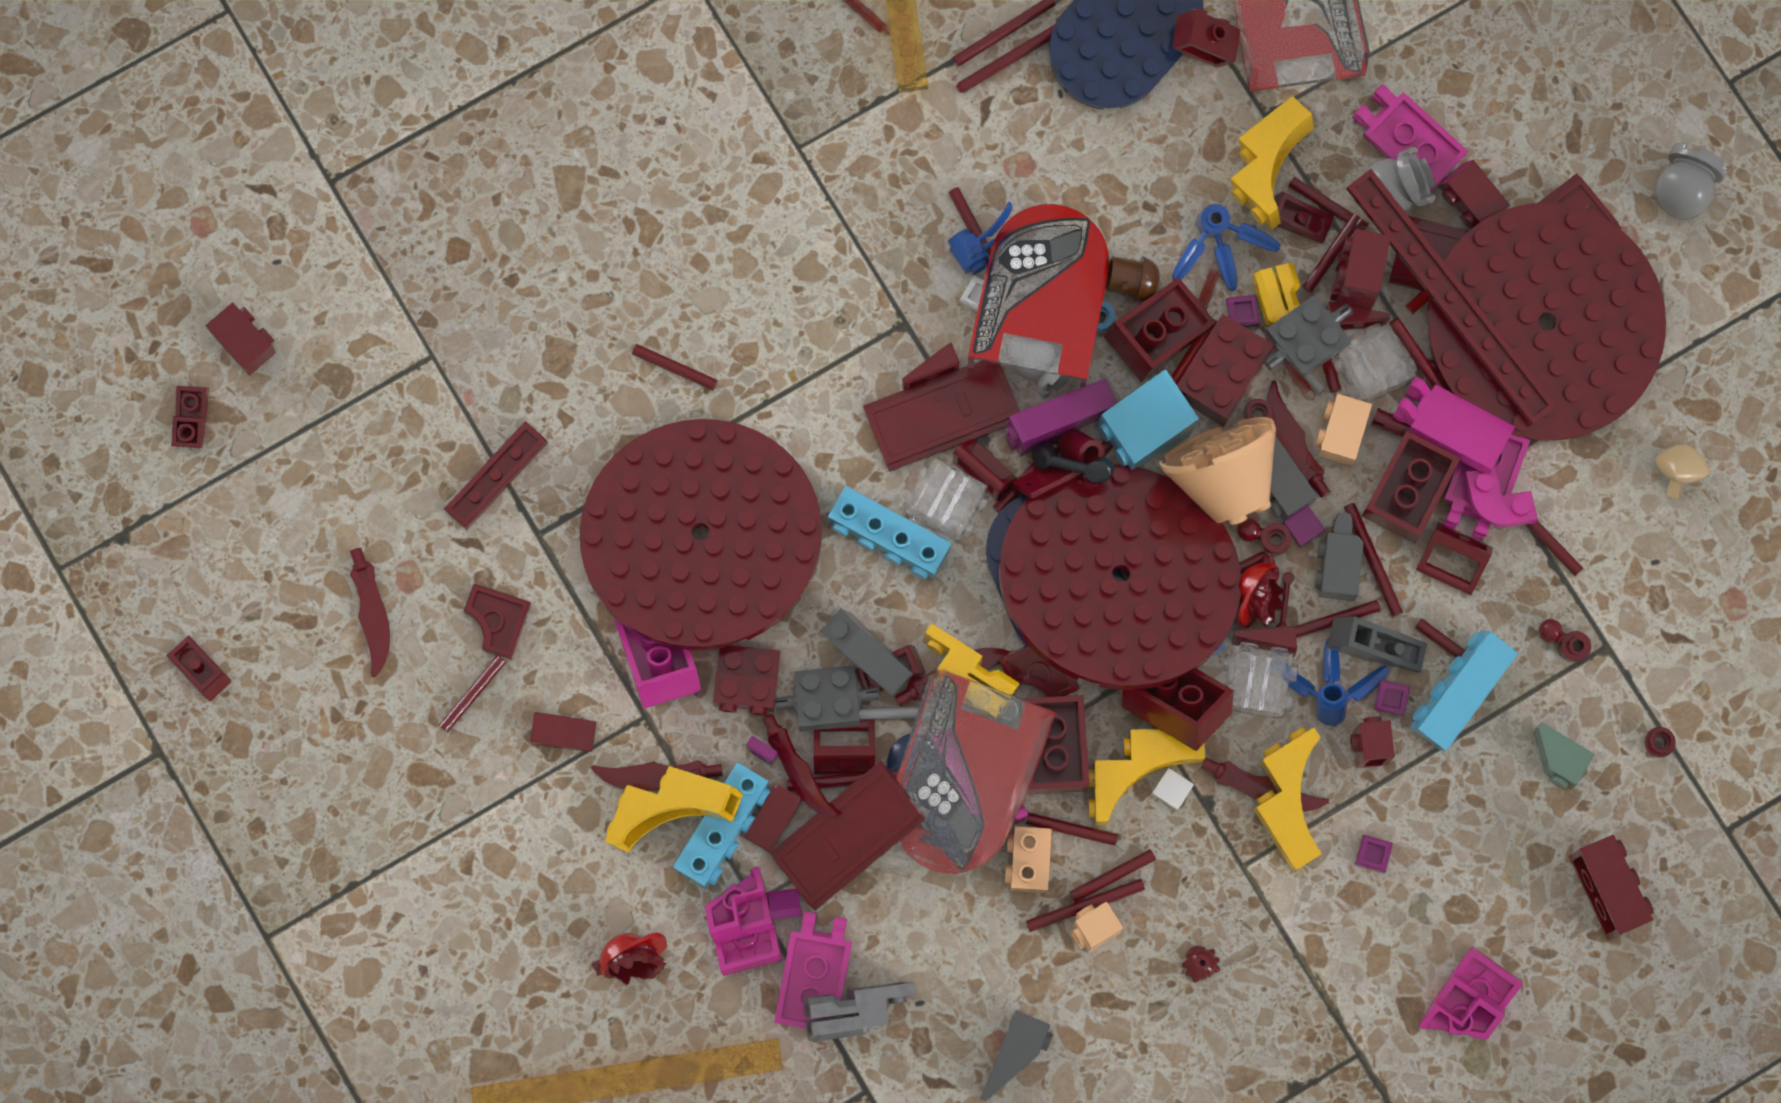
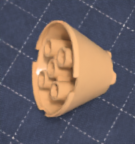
M1256 417L1237 421L1239 427L1223 431L1222 427L1218 426L1193 436L1164 454L1166 461L1164 463L1163 460L1159 461L1161 469L1216 523L1229 520L1230 525L1242 523L1247 520V514L1261 512L1271 507L1270 491L1276 426L1271 418Z

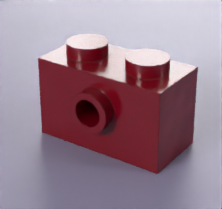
M1194 8L1190 12L1177 15L1172 49L1214 67L1236 62L1241 29L1230 25V22L1226 19L1207 15V11Z
M1474 160L1461 164L1438 185L1443 191L1442 197L1449 205L1457 208L1462 214L1460 215L1462 222L1470 229L1486 218L1511 206Z
M232 302L205 326L250 376L276 354L275 349L271 345L275 340L264 328L258 330L252 324L255 318L244 306L239 309Z
M1381 716L1364 718L1363 722L1359 723L1352 734H1350L1351 751L1355 753L1356 768L1387 766L1395 757L1391 720L1382 721Z

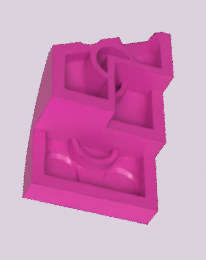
M757 866L751 869V874L739 884H732L725 890L722 896L716 897L705 906L709 933L716 945L720 971L723 976L782 961L774 920H771L768 895L761 870Z
M1471 946L1420 1021L1419 1027L1426 1030L1430 1028L1448 1031L1449 1034L1455 1035L1466 1034L1473 1038L1487 1040L1505 1017V1007L1522 987L1523 981Z

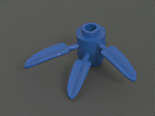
M1011 202L1007 203L998 219L978 238L974 233H970L968 229H964L949 239L948 243L951 246L949 250L965 274L972 272L973 275H976L987 267L986 261L990 256L986 249L993 246L995 239L984 245L981 242L986 237L993 236L1005 223L1013 208Z
M1211 204L1199 214L1197 227L1201 232V236L1198 240L1194 238L1190 241L1174 269L1172 279L1174 281L1179 277L1182 280L1206 248L1205 244H1203L1205 238L1215 237L1218 247H1215L1214 253L1222 277L1230 291L1236 290L1238 286L1237 273L1231 248L1228 244L1223 245L1220 236L1227 228L1237 232L1239 239L1263 249L1277 252L1281 246L1273 237L1251 225L1242 223L1238 227L1231 224L1228 210L1220 204ZM1211 215L1215 216L1219 220L1218 224H1215L1211 221Z
M1329 638L1326 640L1323 655V680L1325 682L1329 681V683L1324 685L1319 692H1316L1314 690L1315 686L1281 661L1275 660L1273 663L1275 671L1293 690L1303 697H1307L1310 694L1317 699L1316 716L1320 722L1329 726L1342 723L1346 718L1348 701L1352 698L1360 701L1379 685L1380 679L1384 680L1389 672L1387 665L1379 667L1350 687L1347 695L1345 689L1335 683L1340 680L1339 653L1336 650L1327 648Z

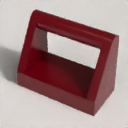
M973 438L960 444L953 452V463L996 501L1012 486V481L1018 478Z
M1438 522L1416 571L1471 596L1492 555L1493 547ZM1436 543L1479 562L1471 582L1427 562Z
M860 719V726L814 730V774L865 773L875 765V719ZM869 731V746H820V732Z

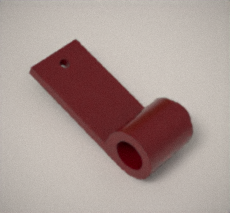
M1070 429L1065 432L1059 442L1060 456L1090 464L1095 458L1103 457L1104 448L1098 440L1078 429ZM1049 466L1046 469L1038 468L1012 481V486L1033 499L1080 474Z

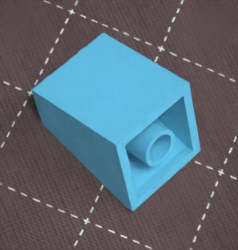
M1164 370L1104 412L1098 421V431L1106 442L1110 441L1115 448L1114 454L1118 462L1123 467L1128 465L1133 470L1189 437L1199 418L1167 370Z

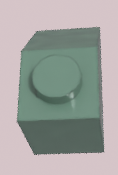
M1541 722L1533 733L1544 773L1551 777L1549 781L1561 789H1566L1567 787L1572 789L1580 781L1595 754Z

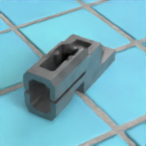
M905 981L847 989L848 999L838 1000L829 994L803 998L805 1018L815 1019L852 1013L851 1015L805 1021L808 1041L816 1042L865 1035L871 1026L889 1024L886 999H888L889 1004L907 1002L906 996L916 995L914 982Z

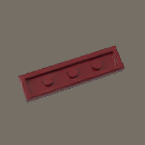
M525 421L445 506V512L468 530L546 446L548 441Z

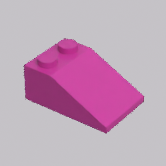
M614 619L643 709L701 691L697 669L690 650L671 648L652 642L651 639L629 630Z

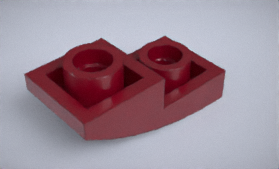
M177 386L171 446L203 448L209 387Z

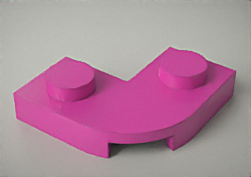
M1495 467L1492 468L1490 474L1482 473L1478 470L1465 472L1464 479L1469 501L1475 514L1478 513L1481 518L1491 524H1495L1497 528L1536 523L1538 517L1531 491L1502 495Z

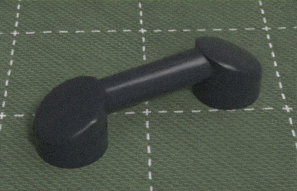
M1041 442L1032 450L1033 463L1039 469H1046L1049 466L1083 474L1087 480L1096 484L1107 481L1114 473L1113 463L1106 457H1097L1090 464L1058 456L1056 448L1049 442Z

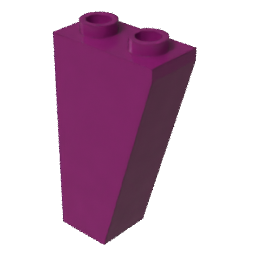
M1102 379L1009 416L1005 438L1012 451L1017 450L1019 456L1022 457L1032 452L1033 448L1041 442H1054L1070 429L1079 430L1099 421L1101 415L1118 402L1106 379Z

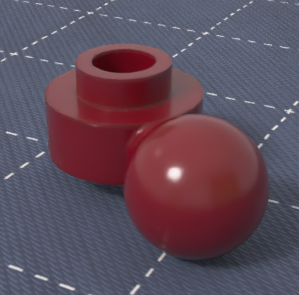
M1247 518V520L1239 523L1237 526V534L1240 539L1245 542H1252L1256 539L1261 540L1263 549L1269 554L1281 555L1291 545V532L1281 523H1272L1265 528H1261L1255 519ZM1277 536L1282 540V542L1278 545H1274L1271 543L1270 539L1272 537Z
M1546 619L1540 624L1538 629L1540 638L1547 643H1559V653L1565 660L1578 662L1584 660L1590 654L1591 642L1583 632L1572 631L1564 633L1562 625L1555 619ZM1574 641L1580 643L1581 648L1578 652L1572 647Z

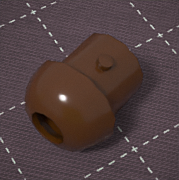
M1112 256L1105 288L1107 292L1133 296L1134 302L1145 301L1156 293L1160 273L1158 266L1152 260L1144 256L1141 257L1140 261Z

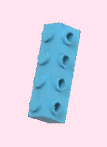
M847 486L843 489L828 516V523L832 525L831 529L844 537L850 534L858 539L857 543L869 551H873L875 548L885 553L883 557L895 565L903 563L911 568L910 572L923 580H926L927 577L935 579L951 550V542Z
M1480 630V632H1475L1466 643L1468 648L1461 657L1458 656L1452 661L1448 668L1450 672L1444 681H1439L1432 688L1430 700L1425 706L1421 705L1413 714L1412 719L1414 721L1410 728L1437 749L1448 750L1518 655V652L1491 631Z
M738 762L724 783L743 793L733 822L704 816L673 866L674 871L704 889H707L709 884L714 886L723 872L719 867L725 858H732L739 846V843L736 842L741 831L744 833L748 832L755 819L752 813L757 805L763 806L771 793L768 790L770 786L768 780Z

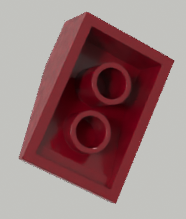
M1178 277L1115 321L1104 335V338L1139 381L1142 382L1212 328L1216 322Z

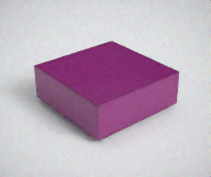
M1256 295L1226 298L1229 318L1244 327L1260 325Z
M1309 505L1283 522V525L1290 530L1291 536L1299 548L1326 530Z
M1380 679L1374 710L1404 716L1411 686Z
M753 735L746 744L749 752L769 765H773L779 757L777 751Z
M1362 835L1355 865L1385 873L1393 843Z
M797 889L768 892L771 920L802 916L799 891Z

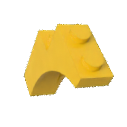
M1293 96L1238 138L1241 149L1239 154L1247 166L1230 178L1233 189L1231 194L1235 201L1241 206L1245 204L1250 209L1253 218L1259 224L1265 223L1271 230L1281 224L1279 210L1274 200L1275 183L1280 167L1296 144L1314 130L1312 113Z
M1303 726L1288 735L1291 739L1290 742L1282 747L1278 742L1263 751L1265 757L1259 761L1278 793L1274 794L1273 790H1270L1256 800L1259 805L1254 807L1253 810L1292 871L1298 870L1322 854L1308 830L1301 804V781L1304 767L1313 747L1321 738L1315 727L1306 730Z
M1159 729L1130 730L1129 738H1123L1124 756H1129V760H1095L1093 769H1089L1090 787H1093L1094 799H1088L1089 818H1094V826L1107 825L1111 812L1120 797L1128 788L1144 776L1169 766L1203 763L1205 760V743L1195 751Z
M669 766L666 774L660 781L658 794L630 785L626 786L624 793L619 798L618 809L614 819L607 828L605 843L620 851L629 853L633 846L648 832L661 824L677 818L710 816L733 822L743 793L731 785Z

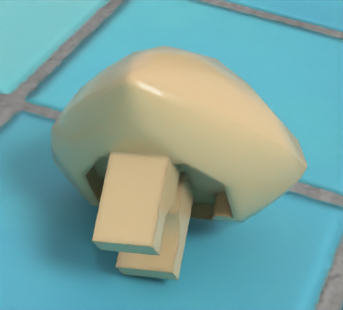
M1676 445L1667 448L1654 457L1658 470L1666 478L1670 479L1666 496L1671 498H1679L1684 483H1696L1711 474L1710 468L1702 455L1689 445Z

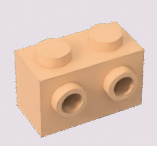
M1338 393L1334 402L1328 401L1323 418L1328 419L1325 430H1319L1315 446L1320 447L1318 457L1352 467L1357 458L1372 404Z
M1015 826L1014 834H1008L1007 852L1012 853V865H1006L1005 883H1011L1010 891L1047 894L1052 829Z
M1107 902L1097 908H1094L1091 904L1076 914V921L1072 926L1073 933L1071 936L1080 950L1085 948L1090 953L1119 935L1123 927Z

